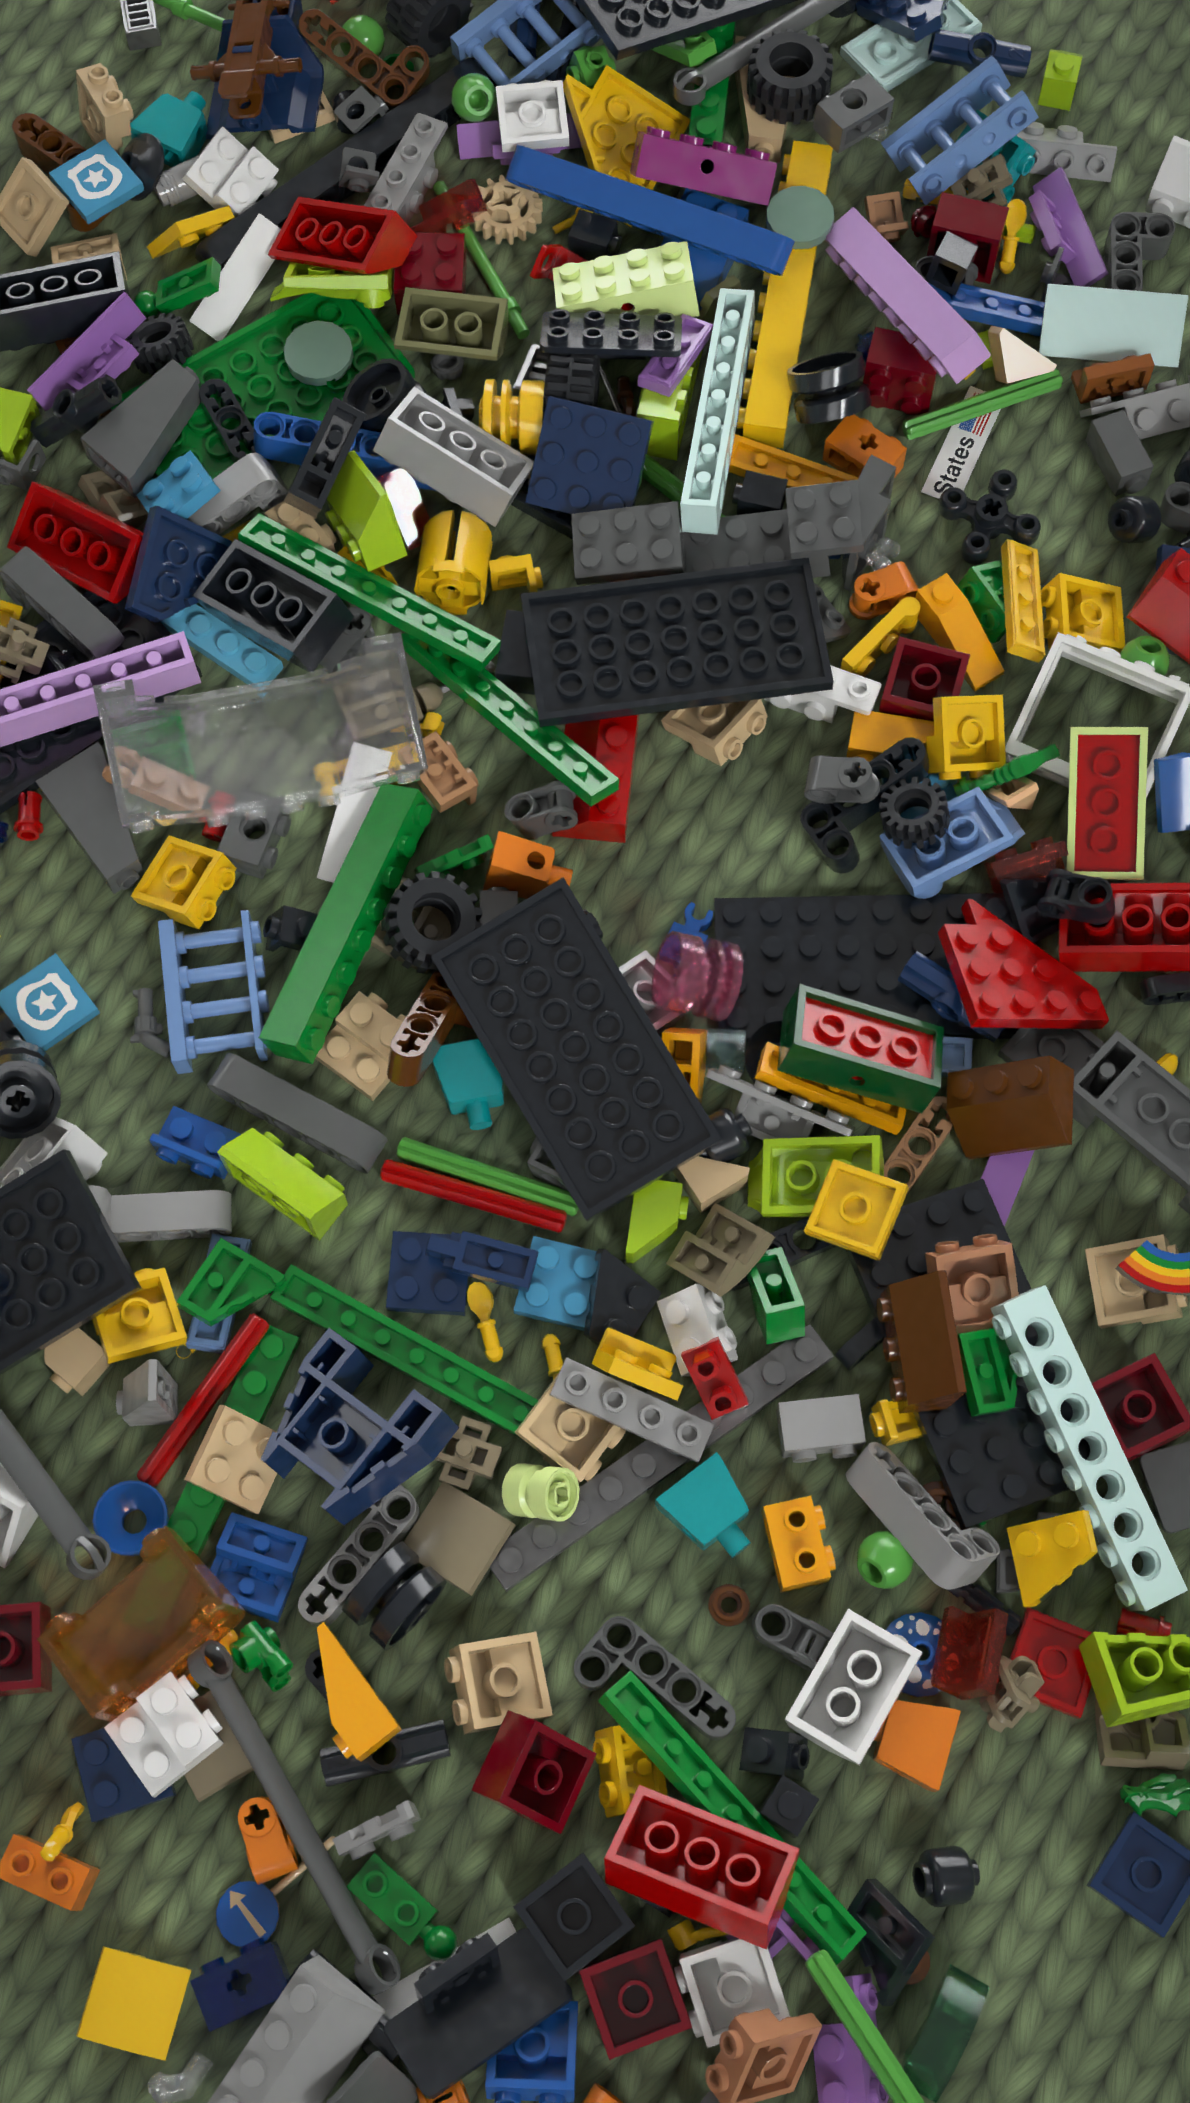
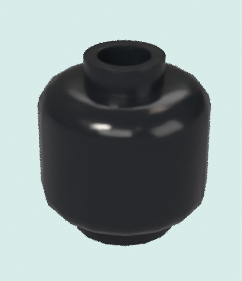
M1125 496L1118 499L1111 506L1108 513L1109 531L1115 539L1122 543H1143L1152 539L1158 533L1161 526V511L1157 503L1147 496Z
M721 1108L708 1116L723 1141L702 1153L703 1158L728 1163L749 1150L747 1136L753 1132L742 1113L735 1116L728 1108Z
M959 1846L927 1849L920 1855L918 1862L913 1866L912 1876L917 1894L934 1907L967 1903L973 1897L975 1886L980 1882V1871L976 1861L970 1859L966 1851Z

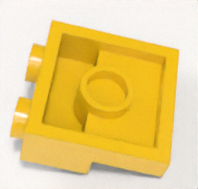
M1059 573L1042 588V606L1046 607V618L1043 621L1044 638L1048 639V650L1051 649L1059 632L1074 637L1080 635L1087 640L1086 644L1098 649L1108 647L1119 653L1125 646L1121 587Z
M1003 694L933 698L935 736H926L927 755L929 758L928 774L938 773L939 780L961 779V772L969 771V779L989 774L991 770L1006 764Z
M168 835L132 892L131 897L138 904L164 912L175 922L199 930L204 921H210L214 917L217 908L216 901L223 890H229L234 885L237 868L223 852Z
M165 1267L156 1270L145 1268L136 1271L134 1274L142 1289L92 1319L96 1335L100 1337L108 1364L186 1344L187 1335Z

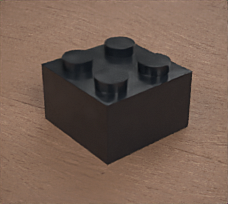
M584 1853L580 1854L513 1906L564 1982L635 1927Z

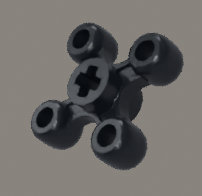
M1002 469L996 471L989 481V494L983 495L978 501L971 500L963 490L956 487L944 490L940 496L938 509L943 518L947 520L963 518L971 523L972 532L965 537L961 548L962 557L969 564L977 565L984 562L990 552V540L998 537L1000 533L1008 534L1012 537L1013 541L1027 546L1034 544L1039 537L1041 524L1036 516L1028 513L1017 516L1008 511L1007 501L1011 500L1015 495L1018 483L1015 474L1009 470Z

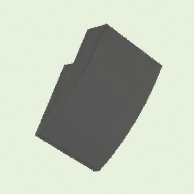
M873 455L869 457L858 479L864 552L842 555L844 589L848 591L852 590L855 580L862 574L885 538L892 501L890 498L896 467Z

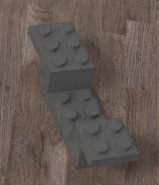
M858 480L785 488L787 509L720 517L718 535L682 532L681 512L678 501L571 514L575 581L577 585L799 558H809L813 578L831 576L829 556L864 552Z
M1020 1028L1000 1049L998 1056L1008 1063L1050 1055L1074 1070L1073 1118L1086 1129L1097 1117L1105 1122L1188 1191L1178 1205L1190 1214V1089L1118 1031L1104 1043L1088 1029Z

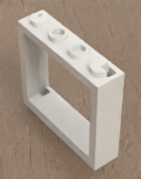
M1058 632L1005 746L1006 762H1010L1018 756L1039 751L1023 744L1022 740L1062 656L1177 704L1147 768V797L1155 780L1154 759L1165 757L1190 703V684L1180 681L1181 677L1170 675L1166 677L1158 674L1153 666L1145 662L1135 661L1132 663L1121 658V654L1114 649L1108 647L1098 649L1086 644L1087 640L1080 635L1074 637ZM1055 758L1042 764L1032 772L1069 788L1070 763Z

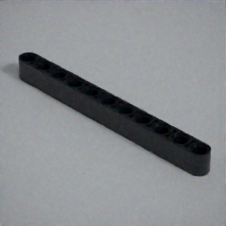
M474 57L465 59L209 235L196 248L195 258L200 263L214 257L221 265L222 271L259 213L281 229L298 197L341 203L355 193L349 188L339 186L344 147L375 153V171H378L380 176L417 113L448 123V128L461 119L455 112L451 102L452 89L458 79L469 73H480L489 78L494 84L495 90L496 83ZM353 158L348 163V166L367 169L366 163L360 158Z

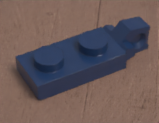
M462 1231V1234L452 1232L450 1239L430 1234L425 1251L427 1256L444 1260L443 1268L452 1270L451 1272L525 1292L529 1291L539 1253L533 1249Z

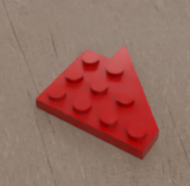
M967 899L961 907L966 924H944L938 931L939 939L971 1027L1102 1029L1108 1023L1109 1018L1095 987L973 899Z

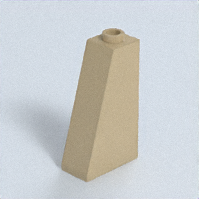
M736 36L735 44L746 37ZM748 64L735 72L746 148L769 153L770 161L780 163L788 122H786V125L779 124V120L775 119L771 122L765 119V114L759 115L755 111V105L750 104L748 100L749 95L747 94Z

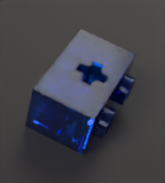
M263 1937L240 1947L241 1956L226 1964L222 1956L199 1967L201 1976L190 1982L209 2032L218 2030L278 1999L290 1981V1974L277 1941L265 1944ZM238 1970L242 1975L250 1974L252 1981L246 1985V1994L243 1989L234 1990L232 1982L238 1979Z

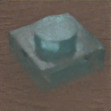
M708 1028L706 1069L715 1068L718 1070L722 1064L738 1071H744L746 1030Z

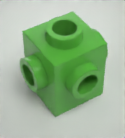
M604 45L596 47L583 46L574 51L569 66L566 69V76L568 74L585 86L593 89L605 66L608 65L615 71L616 66L614 60L608 56Z

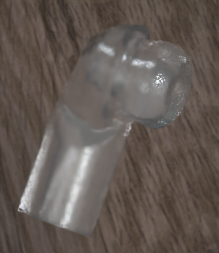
M888 537L880 538L866 555L867 565H871L873 571L890 565L889 558L896 557L900 552L899 543Z
M195 2052L182 2073L167 2075L162 2072L155 2073L148 2082V2092L157 2103H175L188 2100L193 2097L213 2066V2062L201 2053Z

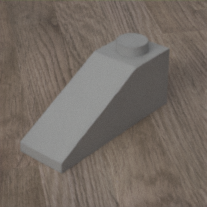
M157 1359L147 1360L123 1378V1390L117 1391L116 1395L117 1413L122 1415V1419L129 1426L170 1425L178 1416V1384Z

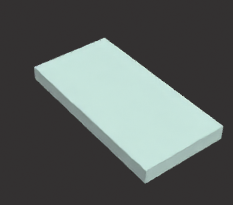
M948 1L947 9L943 11L944 22L940 29L969 35L981 32L982 23L960 1ZM875 24L840 47V56L861 77L869 73L887 92L935 62L928 60V49L932 33L918 42H914L878 24Z
M1047 284L1039 353L1046 357L1105 362L1122 360L1130 355L1141 356L1151 353L1155 366L1178 368L1188 295Z

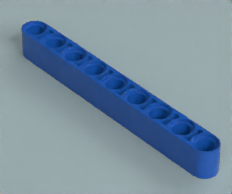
M521 145L516 146L505 178L508 182L524 189L678 242L687 241L689 246L777 276H783L795 243L794 240L782 234Z

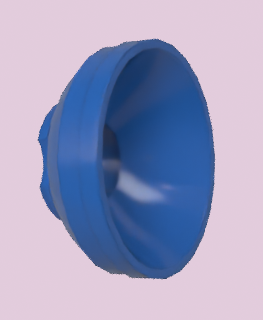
M132 1480L120 1482L105 1491L98 1500L93 1514L94 1531L96 1535L101 1536L108 1542L111 1552L121 1556L141 1555L152 1550L164 1537L169 1520L168 1508L164 1498L151 1485ZM135 1510L143 1511L147 1518L145 1528L136 1534L128 1533L124 1528V1519L127 1514Z

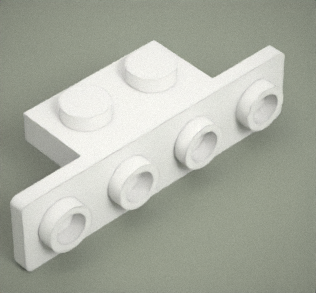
M831 666L834 681L833 690L764 698V700L771 702L778 708H789L803 713L810 719L832 723L838 706L864 715H870L882 685L880 682Z

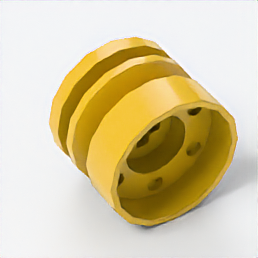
M486 379L479 405V427L510 447L512 439H517L521 454L536 456L543 424L545 381L523 380L519 396H513L510 381L504 379L501 396H497L496 380Z

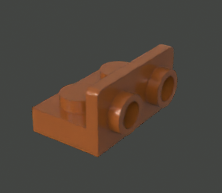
M1151 353L1141 356L1130 355L1122 360L1108 363L1098 362L1089 367L1073 371L1071 380L1079 402L1083 404L1107 396L1123 395V392L1142 387L1146 390L1155 364Z

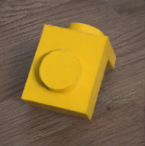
M531 554L520 556L505 555L496 560L488 561L492 591L527 586L528 593L537 592L539 588H543L540 567H533Z
M887 1399L878 1401L871 1408L872 1413L869 1415L872 1432L876 1438L880 1437L884 1446L923 1437L913 1412L899 1414L897 1402H888Z

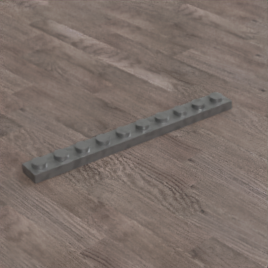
M810 1324L805 1327V1336L786 1340L737 1375L749 1400L748 1405L711 1420L703 1401H700L686 1411L714 1424L704 1451L833 1359L834 1355ZM645 1440L579 1487V1501L576 1510L570 1518L565 1521L535 1518L507 1538L489 1568L505 1591H509L691 1460L649 1440Z

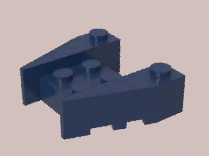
M328 1328L303 1359L298 1371L301 1375L294 1393H289L283 1406L286 1409L277 1432L272 1431L261 1460L283 1479L298 1461L334 1488L321 1507L338 1522L345 1525L434 1461L459 1427L441 1408L415 1389L411 1391L389 1421H386L351 1394L374 1365L357 1347Z

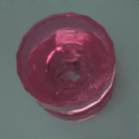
M677 931L667 934L656 956L652 975V999L655 1007L663 1011L685 1014L691 1010L692 1014L697 1017H707L716 1021L726 1019L734 1008L742 982L743 960L739 946L726 941L721 943V941L712 938L703 943L702 938L699 936Z

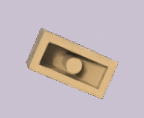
M79 1327L44 1348L45 1364L54 1372L49 1379L67 1394L73 1388L83 1396L112 1364L107 1363L103 1348Z

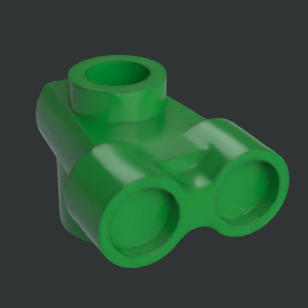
M256 1621L245 1625L240 1630L239 1639L230 1644L231 1655L240 1670L244 1673H249L253 1669L258 1668L263 1675L262 1678L273 1692L279 1691L291 1680L288 1672L294 1664L285 1652L279 1649L281 1644L275 1631L269 1626L262 1629Z

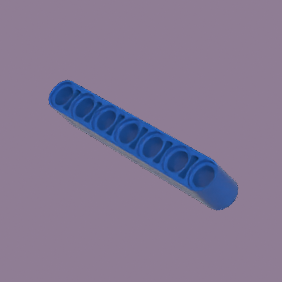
M276 412L261 413L254 421V449L256 453L261 454L266 459L301 465L322 421ZM359 429L349 452L354 450L377 480L436 491L427 484L418 482L411 474L398 466L388 463L382 456L373 451L381 434L380 432Z

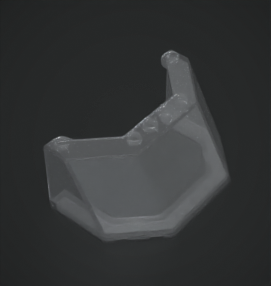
M401 632L364 638L357 657L337 663L338 670L328 674L327 668H322L304 675L197 694L168 695L163 697L164 703H155L154 695L135 696L132 679L94 685L93 689L122 829L130 828L131 833H140L153 830L155 826L207 822L209 828L230 824L231 817L244 815L245 821L257 820L267 817V811L281 808L282 814H289L304 810L303 804L318 802L319 807H327L340 804V797L349 796L398 781V784H406L421 780L420 774H424L427 771L428 764ZM245 788L265 795L243 792L242 790Z

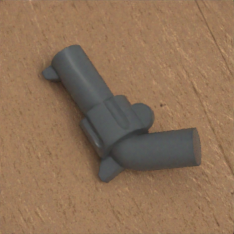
M149 988L133 990V996L138 999V1016L134 1018V1035L130 1037V1043H142L146 1048L167 1058L170 1055V1044L168 1041L157 1036L162 1034L163 1026L158 1024L157 1018L153 1016V990Z

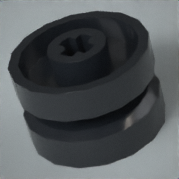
M842 351L821 355L795 364L787 370L790 390L801 394L793 403L798 422L814 424L833 421L854 415L871 405L872 399L869 384L859 381L866 371L861 352Z
M391 358L378 360L360 371L348 385L342 401L366 414L360 429L381 433L389 416L413 387L418 388L427 395L429 394L419 382L414 380L411 373L400 361Z
M23 1040L0 1042V1136L8 1139L28 1138L48 1127L55 1120L61 1106V1090L56 1070L49 1055L37 1045Z
M403 1541L386 1552L372 1566L352 1590L342 1607V1611L358 1626L374 1619L370 1627L369 1636L385 1651L395 1646L420 1622L447 1583L431 1566L423 1568L414 1574L419 1563V1556Z

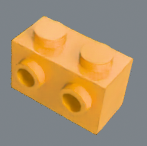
M811 1496L763 1506L761 1514L780 1593L829 1582L831 1578L830 1571L836 1570V1564L831 1546L823 1545L820 1530L826 1529L821 1506H814Z

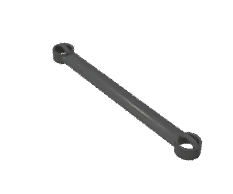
M849 0L803 1L698 68L679 70L673 78V97L680 104L687 106L701 103L706 96V90L749 64L752 48L756 43L760 44L762 37L765 35L771 37L772 32L777 30L786 32V29H793V32H800V30L810 26ZM687 83H693L700 87L696 90H684Z
M0 1408V1463L67 1554L66 1565L69 1571L75 1577L82 1580H92L99 1577L111 1559V1549L108 1542L101 1536L92 1534ZM82 1546L89 1553L94 1562L95 1569H86L77 1563L74 1552L76 1547Z
M208 1640L188 1656L187 1663L191 1676L198 1684L210 1689L356 1957L354 1969L359 1984L369 1994L378 1995L396 1985L400 1979V1964L397 1957L386 1945L378 1944L236 1686L231 1676L233 1661L230 1653L217 1641ZM205 1656L213 1663L216 1673L208 1666ZM372 1960L379 1966L382 1978L376 1973Z

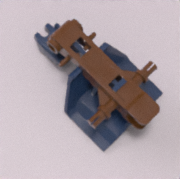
M236 0V3L229 4L228 9L234 11L233 19H225L222 23L217 61H209L208 65H192L190 69L192 80L210 79L212 82H215L207 122L208 131L205 135L206 139H212L222 126L229 133L290 129L291 133L315 132L324 83V69L320 60L297 29L299 19L303 14L301 0Z

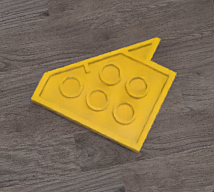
M608 65L605 66L593 89L567 74L563 82V89L589 169L653 190L657 183L656 181L638 178L630 174L638 131L646 133L647 126L670 131V138L679 140L680 133L684 134L690 119Z

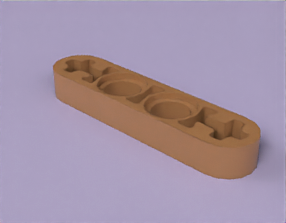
M944 1096L934 1097L924 1112L918 1114L884 1164V1177L888 1178V1171L894 1167H901L908 1172L909 1181L906 1184L909 1189L906 1197L953 1129L948 1112L945 1116L947 1120H940L934 1132L928 1129L934 1117V1113L931 1110L934 1112H938L941 1108L946 1110L947 1098ZM914 1137L925 1138L930 1145V1151L924 1155L914 1154L910 1150L908 1142Z

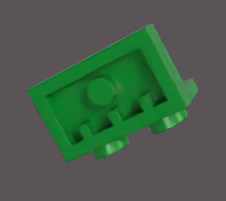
M1001 560L971 567L957 585L968 599L991 643L999 642L1006 633Z

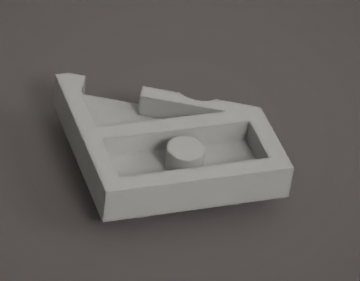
M409 1800L402 1802L396 1806L397 1809L380 1817L376 1816L333 1838L339 1856L350 1854L352 1860H355L376 1850L373 1842L389 1835L393 1842L414 1832L413 1823L421 1820L415 1803Z

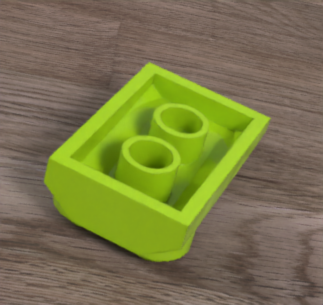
M290 262L283 277V282L274 288L270 301L314 293L331 298L357 299V301L364 303L365 308H380L384 306L385 301L391 298L393 292V268L367 275Z
M880 1135L763 1139L761 1151L748 1165L750 1170L748 1175L747 1206L757 1210L763 1217H810L833 1159L884 1176L883 1147Z

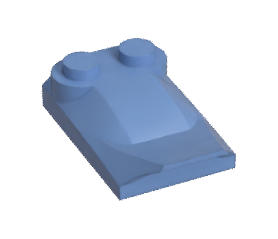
M978 786L947 802L950 824L948 829L944 828L945 835L942 838L935 835L936 843L930 845L927 840L923 842L924 848L918 849L917 843H912L911 849L904 848L903 841L897 846L893 844L892 838L889 840L886 837L885 833L879 835L880 842L892 868L907 891L917 898H930L939 893L944 881L1010 847L1025 835V832L1009 809L999 802L987 798ZM927 811V812H925V813H923V814H921V815H919V816H917V817H915V818H913V819L921 818V817H923L924 815H926L929 811Z

